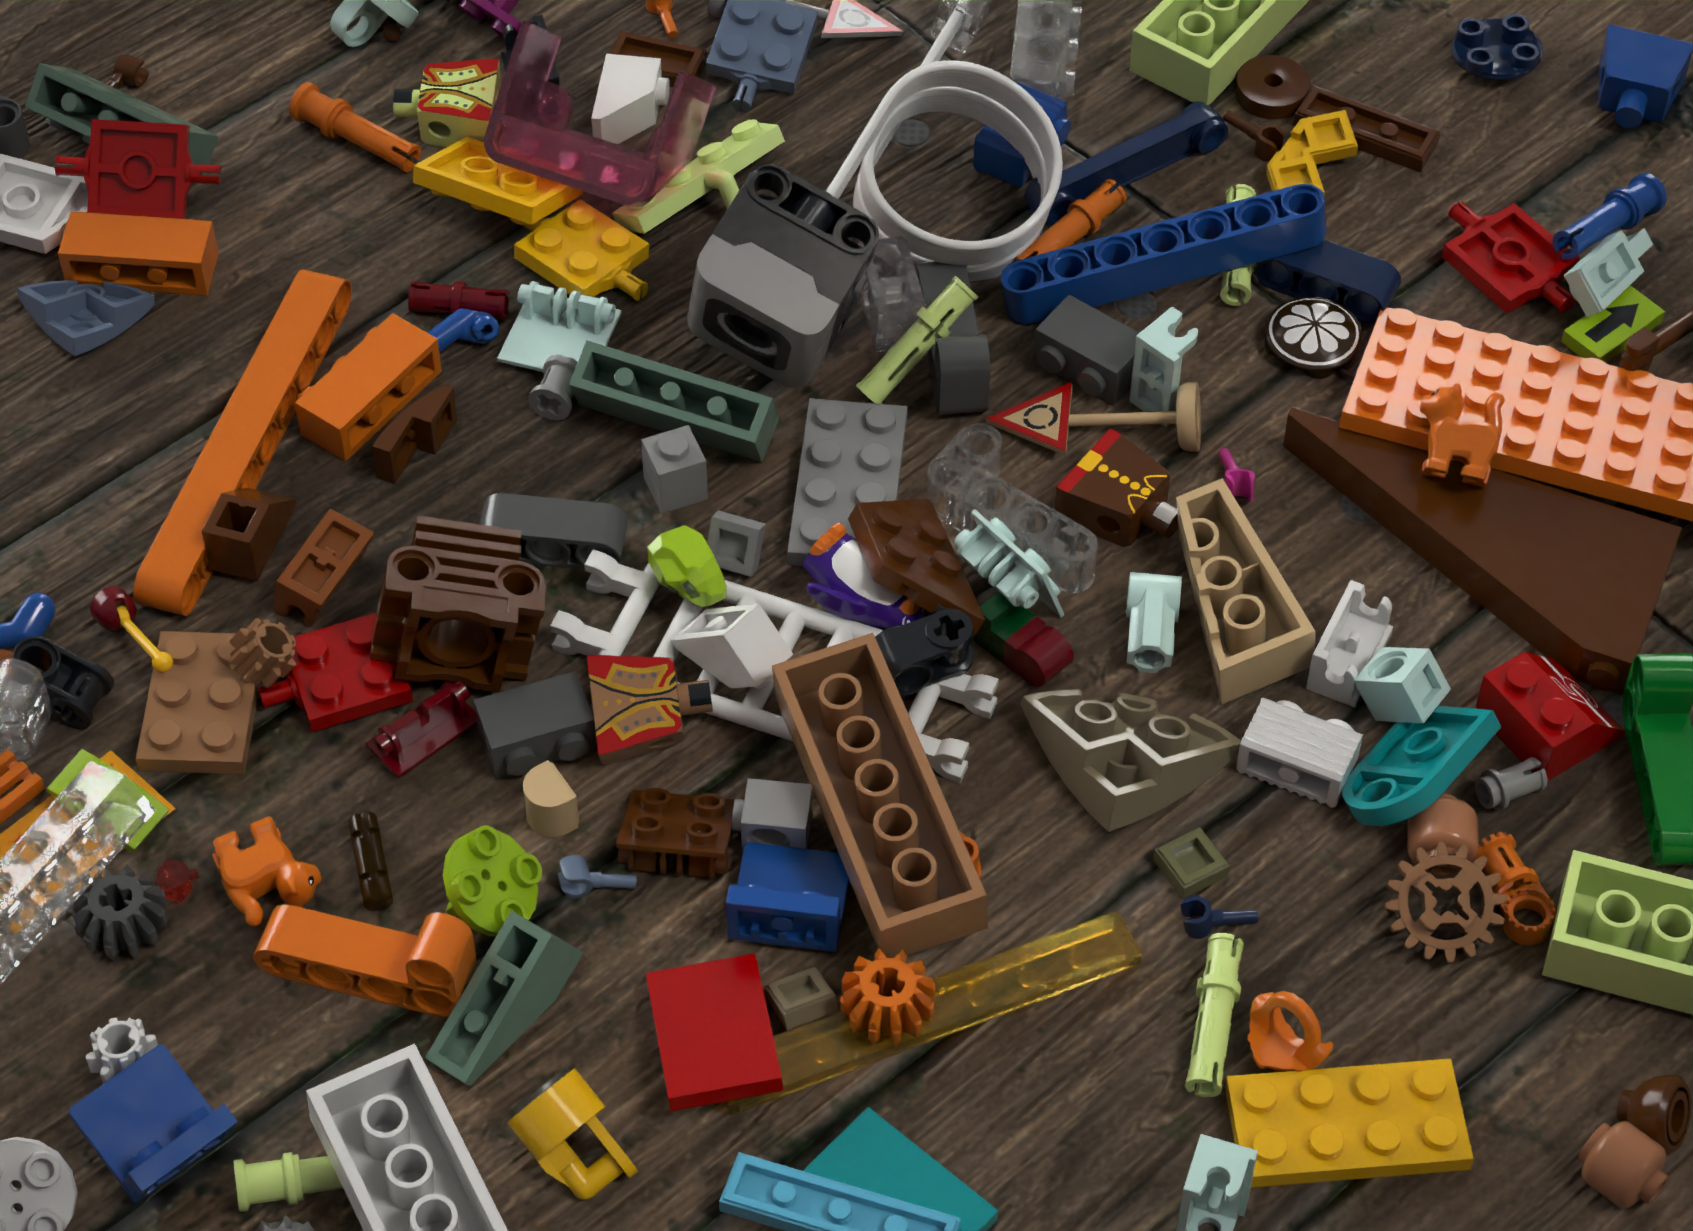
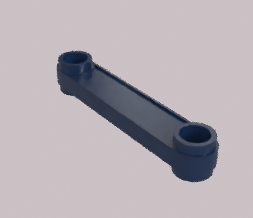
M1198 101L1189 105L1180 116L1063 170L1059 190L1046 223L1050 226L1055 224L1067 214L1068 206L1077 199L1084 200L1101 186L1106 179H1112L1117 182L1109 190L1112 193L1119 186L1123 188L1200 151L1207 154L1216 150L1227 138L1228 126L1211 106ZM1037 177L1029 183L1024 193L1028 207L1033 213L1037 210L1041 201L1040 183L1038 184Z

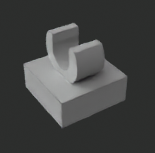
M718 510L711 517L707 544L713 552L719 567L752 577L758 570L766 524Z

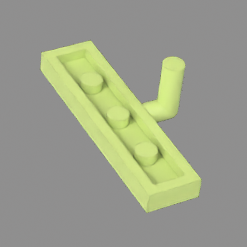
M755 119L736 125L732 129L731 136L722 142H715L704 146L697 152L698 157L688 164L679 165L667 170L661 176L662 181L653 187L640 189L630 194L626 198L627 203L612 213L615 221L629 231L645 234L712 189H719L725 206L728 209L739 192L733 175L785 142L779 125L759 123Z

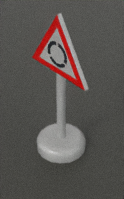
M709 0L707 15L721 18L727 0ZM786 0L787 3L818 10V19L826 21L821 38L902 36L903 34L901 29L855 0H833L830 10L794 0Z

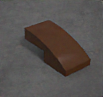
M443 385L416 400L403 410L380 434L372 445L378 479L395 484L417 449L436 455L457 422L453 387Z

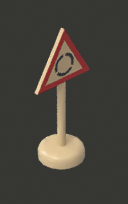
M1072 382L985 418L987 424L1065 456L1069 427L1176 424L1178 443L1182 450L1199 452L1201 444V404L1198 382H1186L1180 385L1177 391L1176 411L1070 414L1073 388Z

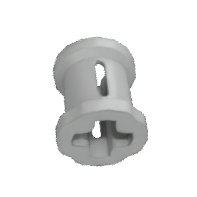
M558 354L546 359L543 366L544 377L540 385H536L531 390L528 398L530 407L541 417L558 421L564 420L569 416L573 406L571 402L573 392L569 383L578 363L575 359Z

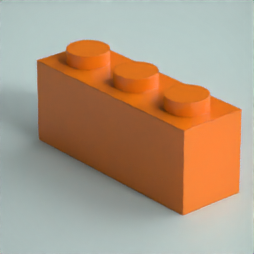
M70 212L58 251L64 280H77L78 285L93 284L102 287L103 282H112L138 288L146 292L208 296L219 255L212 221Z
M392 313L378 327H373L366 334L364 340L346 356L340 357L334 363L331 370L315 385L306 388L302 392L299 399L295 402L301 436L346 462L442 372L438 339Z

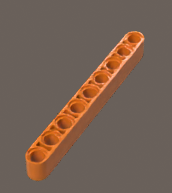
M304 269L300 270L295 276L138 570L133 589V597L136 604L183 616H188L195 608L213 573V570H210L201 531L221 493L243 488H257L296 413L295 402L299 399L302 392L310 386L347 314L352 294L351 282L348 279Z

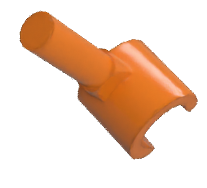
M646 0L647 10L659 15L668 38H676L678 31L671 15V9L673 8L672 0Z

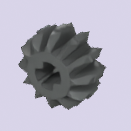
M126 864L121 872L112 875L104 867L102 879L99 881L84 878V885L82 887L84 893L73 896L72 907L75 915H73L74 920L72 922L76 934L81 939H84L86 947L92 954L105 950L106 956L114 961L120 952L128 950L129 954L137 958L138 946L141 944L156 947L158 939L156 932L167 929L168 918L165 907L167 900L164 891L160 889V886H155L154 879L149 875L148 871L135 876L134 870Z

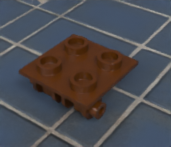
M649 788L643 791L633 790L616 841V848H619L618 864L628 865V870L656 872L658 852H661L660 873L667 874L670 853L677 854V875L683 876L686 855H689L688 876L715 879L716 874H727L729 853H726L732 832L735 799H725L713 793H703L697 796L673 794L661 788Z

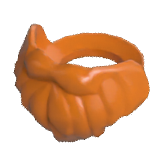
M1286 991L1263 993L1254 998L1250 1009V1032L1247 1035V1040L1250 1043L1253 1059L1259 1068H1269L1277 1072L1311 1070L1322 1064L1333 1051L1334 1044L1332 1041L1321 1043L1322 1033L1319 1021L1313 1010L1303 999ZM1280 1007L1286 1008L1299 1019L1304 1030V1039L1295 1035L1291 1026L1285 1021Z

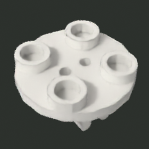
M21 1137L0 1140V1231H64L75 1214L78 1194L72 1169L59 1152L39 1140ZM13 1180L20 1181L22 1187L19 1189L15 1188L12 1184ZM14 1204H21L23 1211H16Z

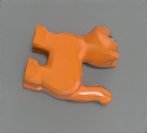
M1458 382L1453 387H1439L1431 394L1423 396L1420 402V412L1428 419L1430 430L1428 434V458L1422 464V475L1443 479L1446 473H1448L1450 462L1459 461L1465 465L1460 474L1463 476L1462 482L1464 484L1485 487L1491 471L1490 462L1499 447L1503 425L1501 407L1505 402L1504 396L1496 392L1487 398L1484 405V422L1459 421L1464 405L1461 386Z
M271 816L251 823L250 831L255 840V844L243 850L238 848L240 840L236 831L217 837L213 841L215 853L212 856L216 868L222 877L224 889L237 909L245 914V921L251 927L259 925L262 921L263 909L256 900L259 897L277 888L279 896L287 905L302 908L304 904L313 898L317 885L322 881L321 873L315 865L295 860L290 849L282 842L281 833L276 828Z

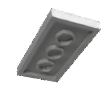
M809 398L787 551V565L803 566V562L813 544L824 533H827L831 526L838 522L844 525L847 534L856 538L848 517L857 503L898 500L908 406Z

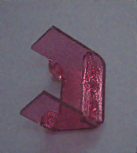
M522 20L484 136V147L488 156L500 164L628 207H641L649 203L691 161L716 86L679 70L662 123L651 134L645 153L569 129L567 127L573 112L572 98L563 87L547 82L562 37Z

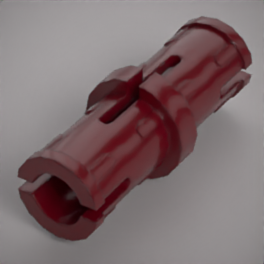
M412 281L408 294V309L414 313H437L441 315H451L458 309H468L485 312L492 315L496 320L506 321V315H508L509 291L504 289L467 287L466 282L455 281L453 285Z

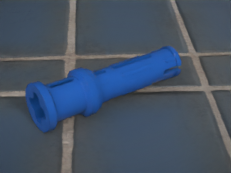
M1638 174L1629 181L1628 187L1617 188L1611 191L1606 196L1602 206L1567 228L1558 231L1552 239L1555 252L1559 253L1570 246L1571 248L1565 251L1561 258L1571 260L1617 229L1628 230L1634 228L1641 222L1645 214H1656L1665 206L1667 199L1664 185L1652 174Z

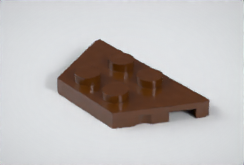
M927 499L857 503L848 517V521L873 580L895 593L906 596L914 604L931 613L938 603L948 609L960 610L971 619L973 635H976L985 618L932 501Z

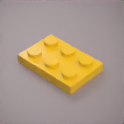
M469 136L424 159L413 167V183L431 189L435 195L454 197L468 202L474 209L493 211L510 217L512 222L519 225H533L539 220L583 195L585 177Z

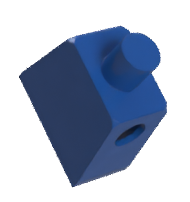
M1608 24L1599 61L1598 106L1602 110L1615 112L1616 122L1625 128L1638 127L1643 119L1655 122L1662 121L1685 82L1693 52V43Z

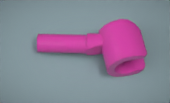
M1220 449L1218 457L1225 469L1224 482L1232 495L1245 497L1249 502H1253L1254 472L1240 469L1236 465L1229 449Z

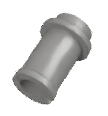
M1534 757L1500 771L1490 768L1482 772L1481 778L1475 781V793L1484 808H1494L1501 811L1507 808L1509 802L1535 791L1544 790L1547 787L1546 771L1541 769L1535 773L1531 772L1532 769L1538 768L1541 765V762Z

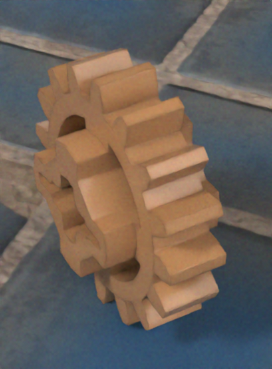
M1439 842L1433 857H1429L1427 852L1420 847L1415 851L1417 865L1413 867L1410 863L1402 860L1397 866L1400 873L1405 877L1404 880L1388 881L1386 888L1398 894L1396 900L1386 902L1384 909L1388 912H1398L1400 918L1390 926V930L1392 933L1406 930L1409 937L1406 939L1403 947L1407 951L1417 943L1425 946L1423 950V960L1429 961L1437 950L1443 951L1446 964H1452L1458 949H1461L1471 959L1476 956V949L1473 943L1475 940L1487 946L1494 941L1491 933L1486 929L1488 925L1502 926L1505 919L1499 914L1494 913L1493 910L1494 907L1505 904L1507 896L1493 894L1491 888L1501 880V876L1499 873L1485 876L1481 870L1485 867L1488 859L1484 855L1476 859L1474 863L1466 860L1468 846L1462 845L1455 856L1448 855L1445 843ZM1436 867H1451L1460 870L1454 878L1436 879L1431 873L1426 871ZM1475 884L1479 888L1482 897V913L1480 918L1470 908L1469 891ZM1410 888L1421 898L1422 915L1416 922L1413 921L1408 907ZM1450 890L1458 897L1453 905L1459 912L1455 915L1450 911H1446L1440 916L1433 910L1437 900L1432 893L1436 891L1443 896ZM1454 927L1460 933L1465 934L1463 937L1452 940L1437 939L1430 935L1436 928Z

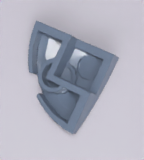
M63 280L17 288L19 300L35 322L57 344L74 356L88 352L119 336L140 320L155 305L154 295L138 288L112 282H103L101 287L93 284L78 285L77 280Z

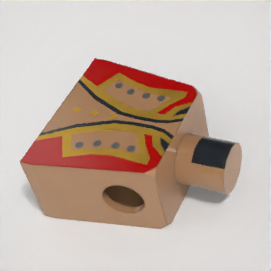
M611 655L587 656L598 755L602 765L613 764L681 743L685 740L682 715L713 711L709 680L678 684L676 667L672 658Z

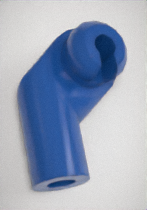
M458 309L427 333L438 339L440 353L456 340L479 344L488 343L498 336L499 324L488 313Z
M41 592L30 594L23 601L12 621L0 623V649L15 647L21 640L28 637L43 636L55 615V605L48 595Z

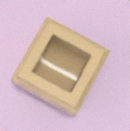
M547 760L532 768L526 774L523 781L526 817L530 828L537 834L545 837L563 836L579 828L577 796L555 765Z

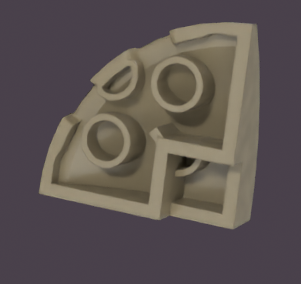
M1075 689L1039 692L1022 696L1021 700L1024 714L1050 763L1087 812L1108 832L1142 820L1176 802L1219 772L1239 753L1241 740L1229 731L1194 713L1188 717L1187 721L1162 714L1158 710V702L1150 698L1118 693L1115 700L1111 703L1083 700L1082 691Z

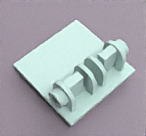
M532 281L529 285L521 284L517 301L523 305L497 357V362L544 372V363L552 355L558 354L571 357L578 362L586 340L607 346L620 318L621 310L616 309L614 304H609L608 299L605 297L595 298L580 295L579 291H572L569 298H567L565 288H558L554 295V288L539 285L538 282Z
M974 509L971 513L977 523V527L971 532L966 529L957 535L954 541V545L958 548L957 555L978 571L981 577L988 578L989 584L997 588L1012 605L1016 607L1021 605L1027 609L1034 605L1039 598L1062 618L1065 614L1057 599L1061 591L1052 579L1047 576L1051 571L1048 564L1031 548L1025 553L1013 543L1016 540L1013 533L998 518L994 517L989 522Z

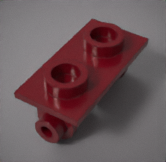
M459 680L453 684L445 682L441 685L439 692L421 703L415 710L412 709L388 727L383 725L378 728V735L366 742V747L399 779L477 725L475 711L465 702L470 698L468 689Z

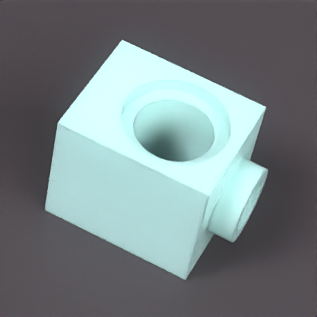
M1381 647L1355 680H1353L1375 721L1424 723L1451 690L1429 648Z

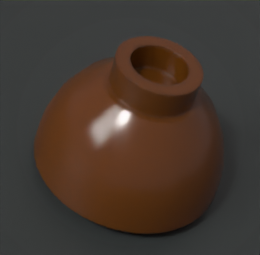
M1662 1075L1644 1081L1634 1091L1624 1090L1619 1097L1617 1105L1618 1121L1631 1123L1665 1149L1666 1155H1671L1682 1145L1689 1128L1691 1118V1094L1689 1087L1679 1075Z

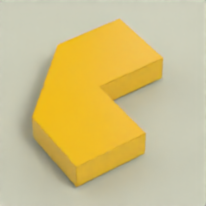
M1346 110L1299 120L1291 131L1288 141L1279 152L1275 153L1267 164L1266 175L1272 191L1298 184H1310L1319 188L1325 196L1316 164L1357 156L1358 145Z

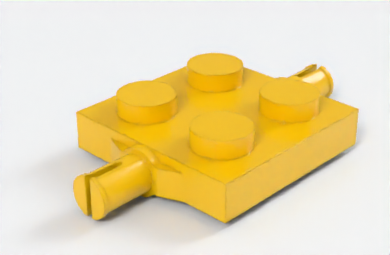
M579 199L554 217H544L533 225H523L532 232L514 244V259L558 288H565L567 294L570 295L572 291H579L580 295L595 297L601 292L619 288L636 301H639L640 297L643 298L646 295L648 284L631 274V272L649 258V243L583 200Z

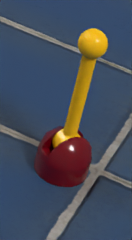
M110 586L95 595L90 605V613L101 627L111 632H117L124 628L152 658V666L156 671L163 673L172 668V656L167 652H160L133 623L136 618L137 609L133 599L123 588Z

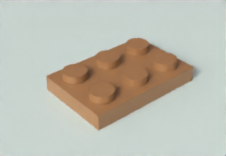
M160 631L157 649L160 652H167L172 656L173 666L169 671L163 673L153 668L136 754L139 771L245 774L259 695L258 687L260 686H255V683L249 681L245 684L239 680L240 676L236 670H231L229 659L232 657L230 653L234 647H232L229 641L236 633Z

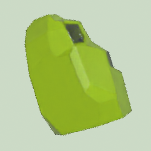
M686 525L660 534L647 547L648 562L659 583L670 591L701 607L710 606L727 597V586L716 558L703 535L695 529Z

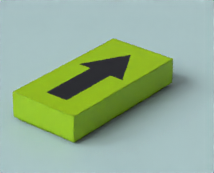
M1630 285L1603 311L1589 317L1585 315L1565 329L1561 342L1582 358H1597L1607 363L1624 351L1626 341L1630 336L1644 327L1651 331L1660 325L1665 311Z

